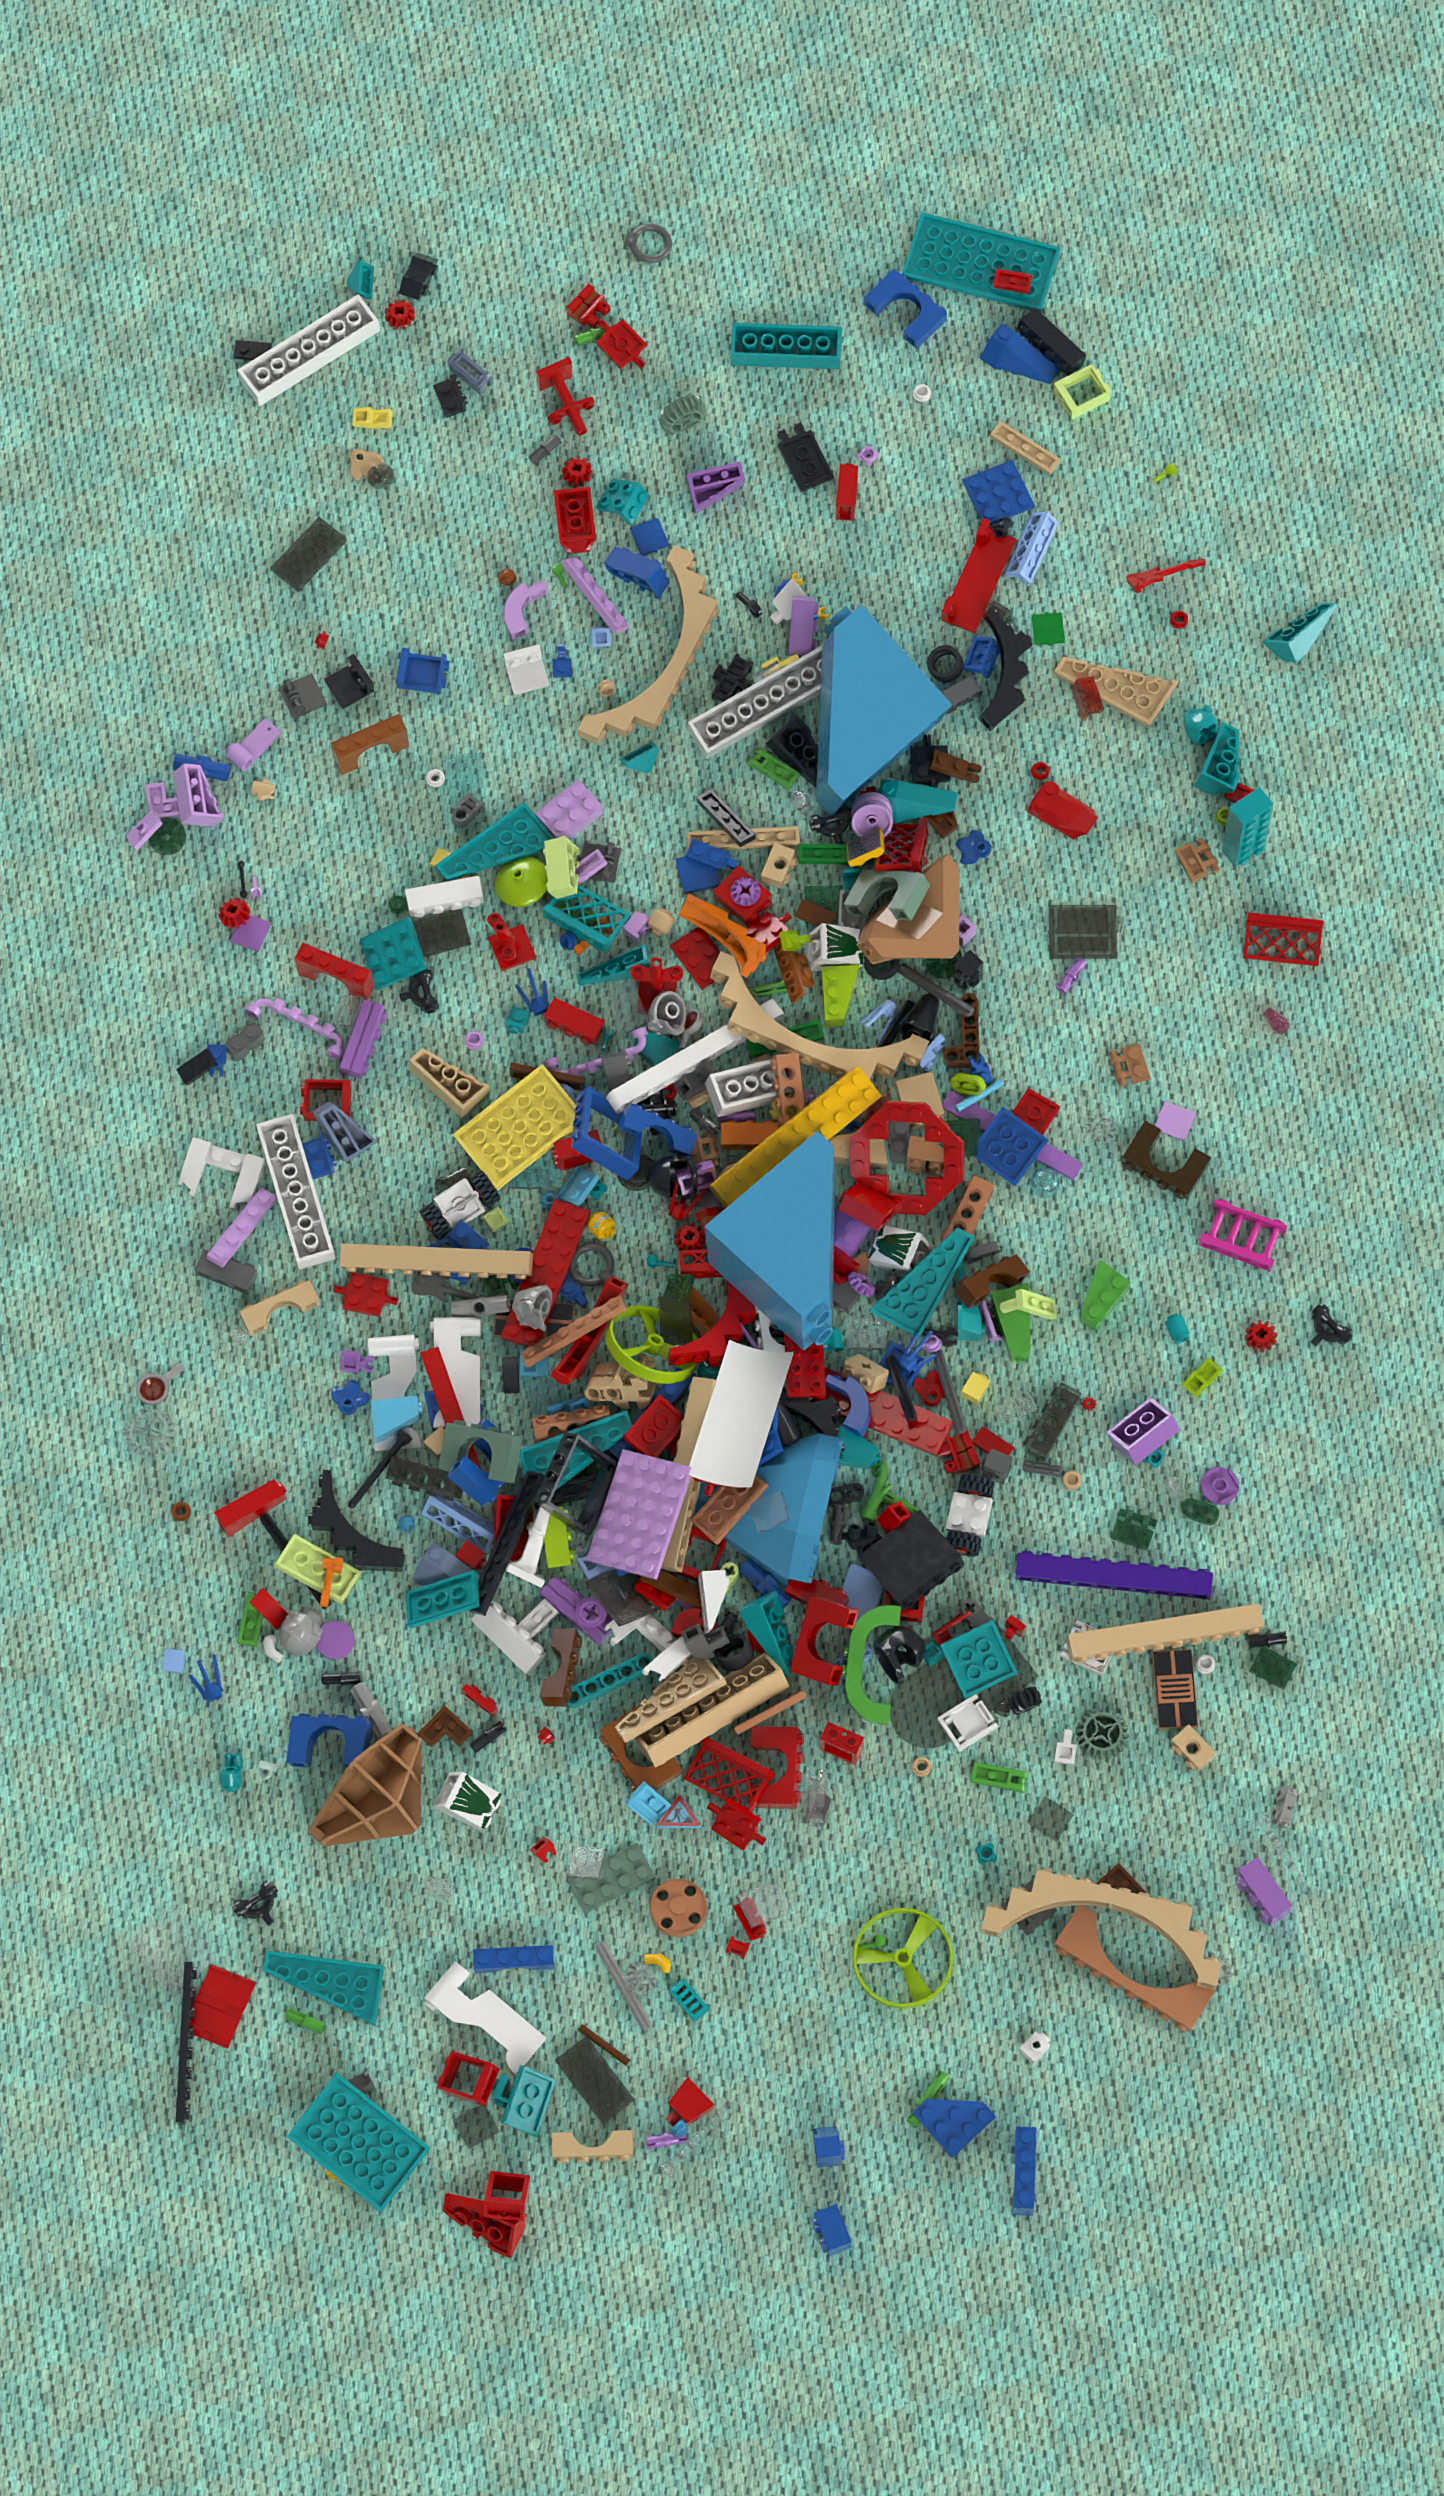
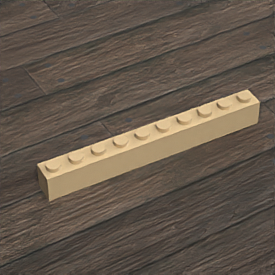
M341 1243L339 1266L344 1268L345 1272H356V1269H363L364 1273H375V1270H383L382 1273L394 1274V1271H401V1274L413 1275V1272H420V1275L425 1276L439 1273V1276L446 1277L451 1276V1273L458 1274V1277H469L470 1274H477L478 1278H488V1275H496L498 1279H507V1276H515V1279L526 1280V1277H532L533 1253L530 1251Z
M693 1377L689 1385V1398L685 1404V1417L681 1423L682 1431L677 1442L678 1450L673 1461L674 1463L685 1466L690 1465L716 1383L714 1379ZM692 1476L661 1570L680 1573L683 1571L692 1528L691 1519L694 1517L701 1482L694 1481Z
M1252 1604L1068 1634L1066 1643L1070 1662L1076 1661L1077 1664L1093 1658L1095 1660H1104L1107 1656L1111 1655L1122 1657L1130 1652L1141 1654L1148 1649L1160 1651L1167 1646L1178 1648L1182 1647L1185 1643L1197 1645L1204 1640L1215 1642L1221 1640L1222 1637L1228 1636L1230 1639H1234L1246 1633L1249 1636L1257 1635L1262 1631L1264 1622L1260 1604Z

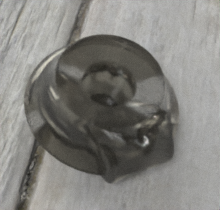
M640 1153L639 1170L628 1180L617 1174L615 1175L621 1185L629 1190L641 1191L650 1187L648 1180L649 1168L654 1161L649 1156Z

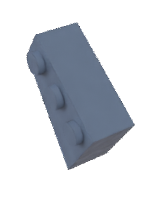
M327 1102L312 1112L342 1161H350L378 1142L333 1103Z

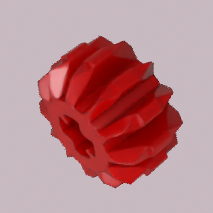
M395 299V304L389 303L388 308H385V321L388 322L389 326L393 327L395 325L396 330L399 329V326H402L403 330L406 328L405 325L411 327V321L415 320V309L411 306V303H405L404 299L401 302Z
M579 455L576 457L577 459L570 457V462L565 461V467H562L563 479L567 480L568 485L574 482L575 487L578 486V483L584 487L585 481L590 482V476L593 475L592 465L587 463L586 457L580 460Z
M238 897L234 901L229 898V902L223 901V907H219L220 913L218 915L225 927L228 926L232 930L236 926L240 929L241 924L246 925L245 920H250L249 914L251 910L247 906L246 901L240 900Z
M691 1222L690 1226H687V1223H683L684 1228L677 1227L678 1233H674V1238L676 1239L674 1245L679 1246L678 1251L684 1250V1248L685 1250L703 1249L701 1244H705L706 1239L703 1238L704 1236H701L700 1225L694 1228V1222ZM687 1236L693 1237V1240L688 1241Z
M1258 1320V1324L1252 1322L1250 1324L1251 1328H1246L1247 1335L1244 1338L1248 1341V1347L1254 1345V1352L1257 1351V1348H1260L1261 1353H1264L1265 1348L1270 1351L1272 1349L1271 1345H1276L1277 1341L1275 1338H1277L1278 1333L1273 1332L1275 1326L1268 1327L1269 1321H1266L1264 1325L1261 1320ZM1262 1333L1264 1339H1260V1336H1258V1334Z

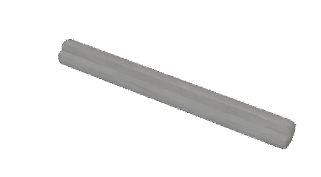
M601 1942L597 1944L596 1950L637 2022L643 2031L648 2030L652 2027V2024L606 1943Z

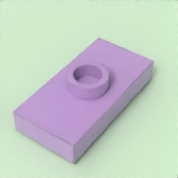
M150 810L126 837L132 846L138 850L163 823L157 814Z
M596 849L579 862V867L575 871V874L578 875L579 885L608 864L599 849Z

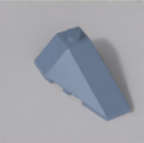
M433 1542L422 1557L412 1579L422 1586H426L472 1571L473 1569Z

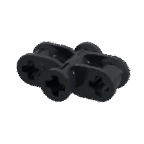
M737 653L727 669L719 664L713 673L712 679L720 681L715 686L711 698H717L724 702L735 696L738 690L742 692L752 686L753 681L746 680L745 678L751 671L754 662L743 659Z
M664 1088L645 1098L642 1102L637 1103V1105L643 1107L642 1110L656 1112L663 1119L672 1120V1117L677 1114V1104L675 1100L666 1102ZM649 1128L653 1136L661 1133L654 1128Z

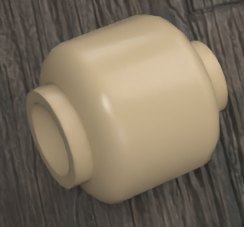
M663 908L653 910L647 926L651 928L650 932L659 937L661 934H669L675 921L674 917H672L673 913Z

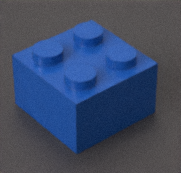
M837 2204L814 2213L812 2226L815 2233H820L821 2235L819 2243L823 2253L827 2252L830 2257L852 2248L851 2238Z

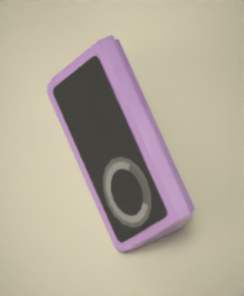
M984 1300L980 1304L979 1311L983 1323H985L989 1342L1002 1340L1003 1336L993 1305Z

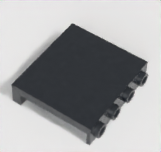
M921 1510L917 1511L858 1556L864 1568L873 1574L899 1606H901L902 1612L907 1608H911L917 1600L927 1596L933 1588L943 1584L949 1576L960 1571L965 1565L961 1555Z

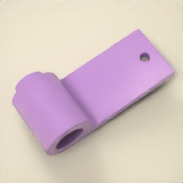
M264 718L241 744L232 743L226 749V757L242 771H246L282 732Z

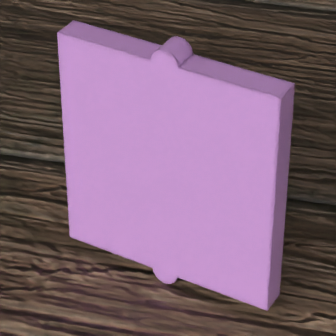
M1165 1101L1161 1112L1157 1114L1158 1119L1155 1126L1162 1129L1161 1132L1185 1141L1189 1129H1192V1122L1196 1113Z

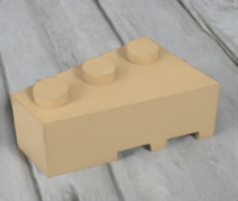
M854 1133L833 1136L828 1140L833 1145L835 1164L850 1166V1137ZM870 1139V1168L888 1171L883 1139Z

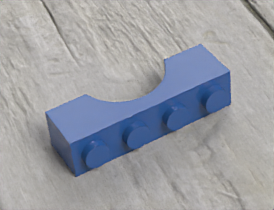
M637 1104L624 1107L617 1126L618 1129L631 1135H637L645 1128H654L665 1137L668 1151L677 1155L692 1154L698 1134L694 1133L692 1128L678 1126L674 1120L660 1118L658 1113L642 1110L643 1107Z
M553 1945L473 1949L474 1972L492 1973L513 1968L532 1970L555 1969Z

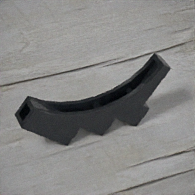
M990 607L982 617L990 626L997 640L1001 656V674L994 698L978 719L989 731H992L1025 701L1022 691L1014 686L1029 673L1028 666L1018 658L1027 652L1033 643L1027 633L1020 631L1015 635L1012 626L1008 623L1006 624L1001 619V614Z
M783 1385L780 1399L791 1415L797 1416L810 1424L818 1433L837 1437L839 1433L837 1421H839L841 1409L839 1403L834 1402L833 1397L813 1402L812 1397H787V1391ZM842 1444L840 1459L843 1458L842 1451H845L844 1444Z
M323 1470V1476H319V1487H322V1492L318 1494L317 1506L320 1507H312V1513L308 1515V1524H311L312 1530L334 1531V1533L330 1534V1544H333L334 1550L356 1551L352 1553V1564H355L358 1570L403 1572V1548L389 1547L374 1542L351 1526L335 1501L331 1470Z

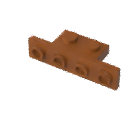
M780 942L773 947L790 1002L795 1004L806 993L804 986L811 988L815 982L807 957L802 953L783 951Z
M688 1285L677 1297L686 1307L682 1311L686 1316L685 1319L698 1329L701 1337L707 1334L719 1322L721 1316L692 1285Z

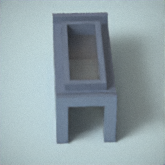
M461 349L450 356L448 360L449 369L479 395L483 394L482 387L486 383L490 386L493 384L492 375L488 374L465 355Z

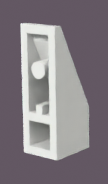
M725 1570L702 1571L698 1575L705 1633H709L712 1630L727 1587H729L728 1575L725 1576Z

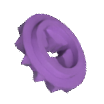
M742 877L739 880H735L731 886L730 893L733 901L738 905L750 906L757 902L761 891L757 881L752 880L751 877ZM743 887H744L745 889L750 888V889H749V894H747V893L741 894V893H742V888H743Z
M852 1272L848 1276L851 1287L857 1293L868 1297L874 1294L876 1290L874 1284L864 1274Z
M589 1597L578 1603L575 1615L577 1621L583 1627L592 1629L599 1627L605 1621L607 1610L601 1600ZM595 1607L594 1613L597 1616H591L588 1619V1613L586 1611H591Z

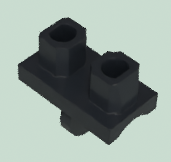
M868 1521L862 1530L859 1525H849L848 1531L842 1533L841 1538L848 1542L852 1550L856 1549L861 1554L871 1544L879 1541L882 1536L877 1533L878 1526L873 1521Z

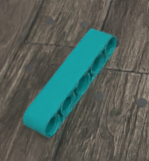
M647 1653L639 1654L572 1686V1694L578 1695L579 1699L575 1702L569 1700L568 1707L578 1708L645 1676L642 1673L644 1668L639 1664L643 1660L651 1663L653 1661L652 1657ZM624 1669H630L632 1671V1674L629 1676L622 1675V1671ZM608 1677L615 1680L610 1685L604 1683V1680ZM589 1686H595L597 1688V1690L594 1693H588L586 1691L587 1687Z

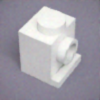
M1035 2032L1019 2048V2052L1034 2065L1050 2048L1051 2045L1048 2043L1050 2039L1042 2032L1040 2034ZM1038 2042L1040 2047L1038 2049L1034 2048L1033 2043Z

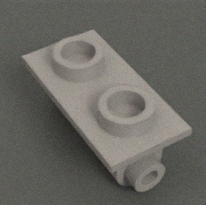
M1290 1785L1281 1787L1276 1794L1277 1803L1271 1813V1825L1280 1824V1827L1288 1828V1825L1291 1824L1293 1811L1287 1810V1808H1295L1298 1794L1296 1789L1290 1788Z

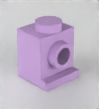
M636 911L623 926V934L636 944H639L640 936L643 937L649 930L647 926L649 917L644 913L640 914Z

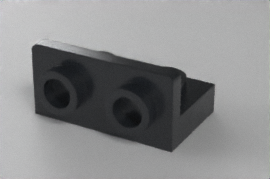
M453 374L449 375V380L433 385L446 418L465 412L466 404H468L465 393L461 394L460 389L462 387L458 378L455 379Z

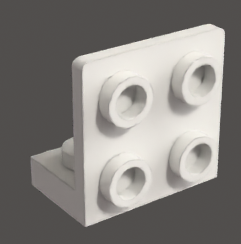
M539 644L503 654L514 695L549 686Z

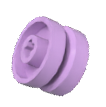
M868 792L858 796L851 807L852 828L856 835L861 837L881 828L883 837H885L891 831L893 826L892 806L888 798L880 793Z

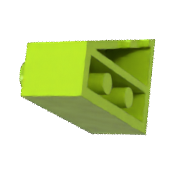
M859 965L822 967L825 1027L844 1026L859 975Z
M563 1505L557 1506L562 1511L568 1514V1510H564ZM551 1514L544 1537L548 1568L571 1565V1561L575 1560L573 1549H569L568 1541H572L570 1529L566 1530V1525Z

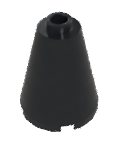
M930 993L922 995L897 1026L898 1034L901 1032L903 1040L915 1034L929 1040L928 1046L931 1044L934 1038L940 1004L938 998Z
M779 1398L776 1407L778 1410L777 1432L781 1444L786 1443L787 1446H790L802 1438V1431Z

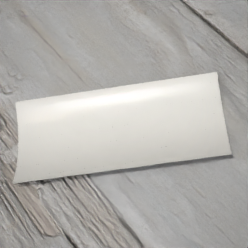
M729 1340L689 1467H692L689 1473L690 1476L724 1486L752 1487L794 1352L764 1351Z

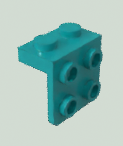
M612 479L597 503L596 508L599 511L619 514L627 524L633 525L649 494L638 482Z

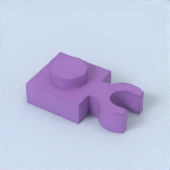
M342 1350L340 1370L359 1373L360 1368H362L366 1372H373L374 1366H369L367 1363H373L375 1357L366 1356L362 1358V1352Z

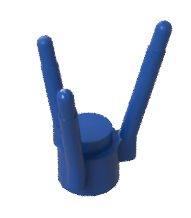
M528 968L527 972L535 996L531 1000L532 1003H530L518 984L515 987L527 1004L530 1013L533 1012L534 1015L546 1013L550 1006L546 981H543V999L538 994L531 969Z
M929 1331L913 1352L909 1353L919 1336L918 1332L915 1333L905 1352L899 1358L898 1365L904 1371L910 1373L912 1370L915 1373L921 1366L937 1356L934 1353L920 1363H916L918 1359L915 1355L933 1334V1331Z
M215 1654L212 1655L217 1685H215V1682L210 1683L200 1660L197 1661V1664L206 1682L205 1690H203L191 1674L189 1675V1678L199 1690L203 1699H207L208 1702L221 1698V1692L224 1691L221 1686Z

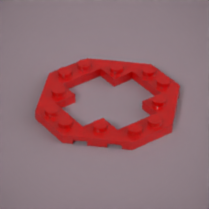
M887 1101L850 1137V1175L857 1182L897 1202L898 1205L894 1214L926 1215L964 1179V1141L959 1136H956L949 1125L941 1117H938L926 1102ZM889 1121L925 1123V1142L944 1143V1177H926L925 1195L889 1193V1174H870V1139L887 1140L889 1138Z

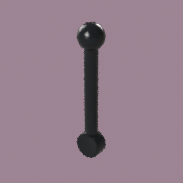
M239 861L237 865L240 867V896L245 898L247 897L243 870L245 863L244 861Z

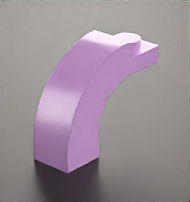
M545 581L536 582L530 588L524 582L514 589L505 604L504 617L506 629L512 641L529 633L528 625L522 616V612L530 602L549 594Z

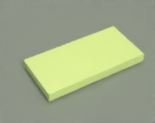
M294 1534L274 1567L322 1594L326 1569H322L324 1557L333 1559L336 1557ZM343 1561L342 1573H333L329 1598L342 1605L362 1572Z

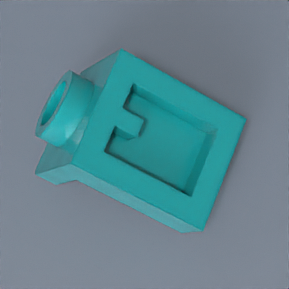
M848 867L843 869V889L850 893L860 875L861 868Z
M512 1006L508 1019H505L504 1022L507 1031L512 1034H518V1032L523 1034L530 1011Z

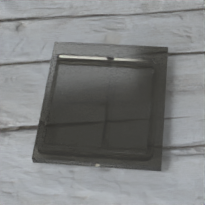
M1048 905L1049 959H1076L1077 957L1081 959H1117L1118 931L1116 905Z
M615 1569L585 1582L619 1627L662 1610L634 1589L640 1581V1575L627 1573L619 1577Z

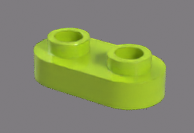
M956 1073L950 1080L952 1088L958 1093L980 1095L986 1089L985 1081L977 1075Z

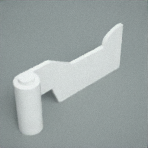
M481 1317L434 1318V1321H430V1333H434V1348L439 1346L466 1426L471 1427V1423L478 1424L480 1422V1356L461 1350V1336H481ZM439 1410L435 1416L433 1427L439 1428L441 1426L446 1428Z
M414 1334L368 1338L369 1356H389L390 1374L371 1381L372 1400L405 1397V1393L417 1372L416 1350H419V1338H415ZM406 1427L403 1429L413 1439L409 1445L406 1444L401 1449L422 1448L418 1434L411 1428ZM397 1433L380 1443H375V1451L390 1450L396 1442Z
M454 1962L424 1997L426 2001L424 2005L431 2011L435 2009L440 2011L452 2022L481 2027L508 2050L506 2053V2063L509 2069L517 2075L520 2065L524 2066L547 2038L491 1990L486 1991L473 2000L465 1996L458 1988L470 1974L460 1964Z

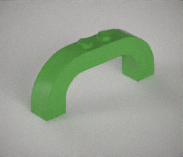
M880 1606L866 1612L856 1622L849 1637V1644L844 1647V1656L847 1657V1663L843 1664L842 1676H845L844 1686L847 1700L852 1709L861 1718L875 1724L889 1725L891 1704L873 1702L866 1697L862 1690L861 1683L866 1638L869 1632L876 1627H898L901 1606Z

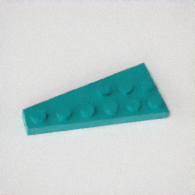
M523 802L437 863L435 868L448 882L542 852L545 849L544 841L555 838L527 804Z
M957 1227L868 1311L912 1335L918 1332V1338H920L975 1237Z
M266 1950L263 1966L264 1972L376 2026L385 1966Z

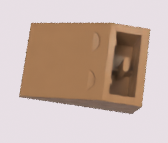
M910 1135L906 1169H909L912 1173H921L922 1171L929 1172L928 1174L931 1176L944 1175V1148L935 1142H925L924 1137Z

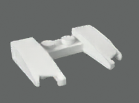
M193 1137L178 1184L181 1186L184 1183L190 1189L188 1194L194 1197L206 1164L237 1173L239 1177L229 1206L231 1209L236 1208L235 1203L247 1202L248 1204L254 1197L266 1161L264 1158L248 1153L243 1155L213 1146L211 1142Z
M638 1597L607 1624L604 1630H612L615 1637L611 1638L610 1643L613 1646L633 1630H639L662 1652L643 1669L642 1673L648 1675L649 1671L652 1670L661 1674L659 1681H662L679 1668L686 1659L689 1660L692 1654L687 1648L683 1637L681 1636L679 1639L674 1637L651 1615L653 1609Z

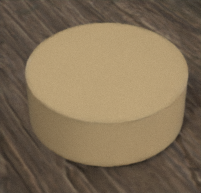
M1068 1471L1064 1474L1062 1482L1066 1489L1074 1491L1081 1486L1082 1477L1077 1471Z

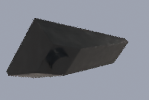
M795 714L765 744L778 758L800 773L804 779L816 788L818 744L815 743L810 728Z

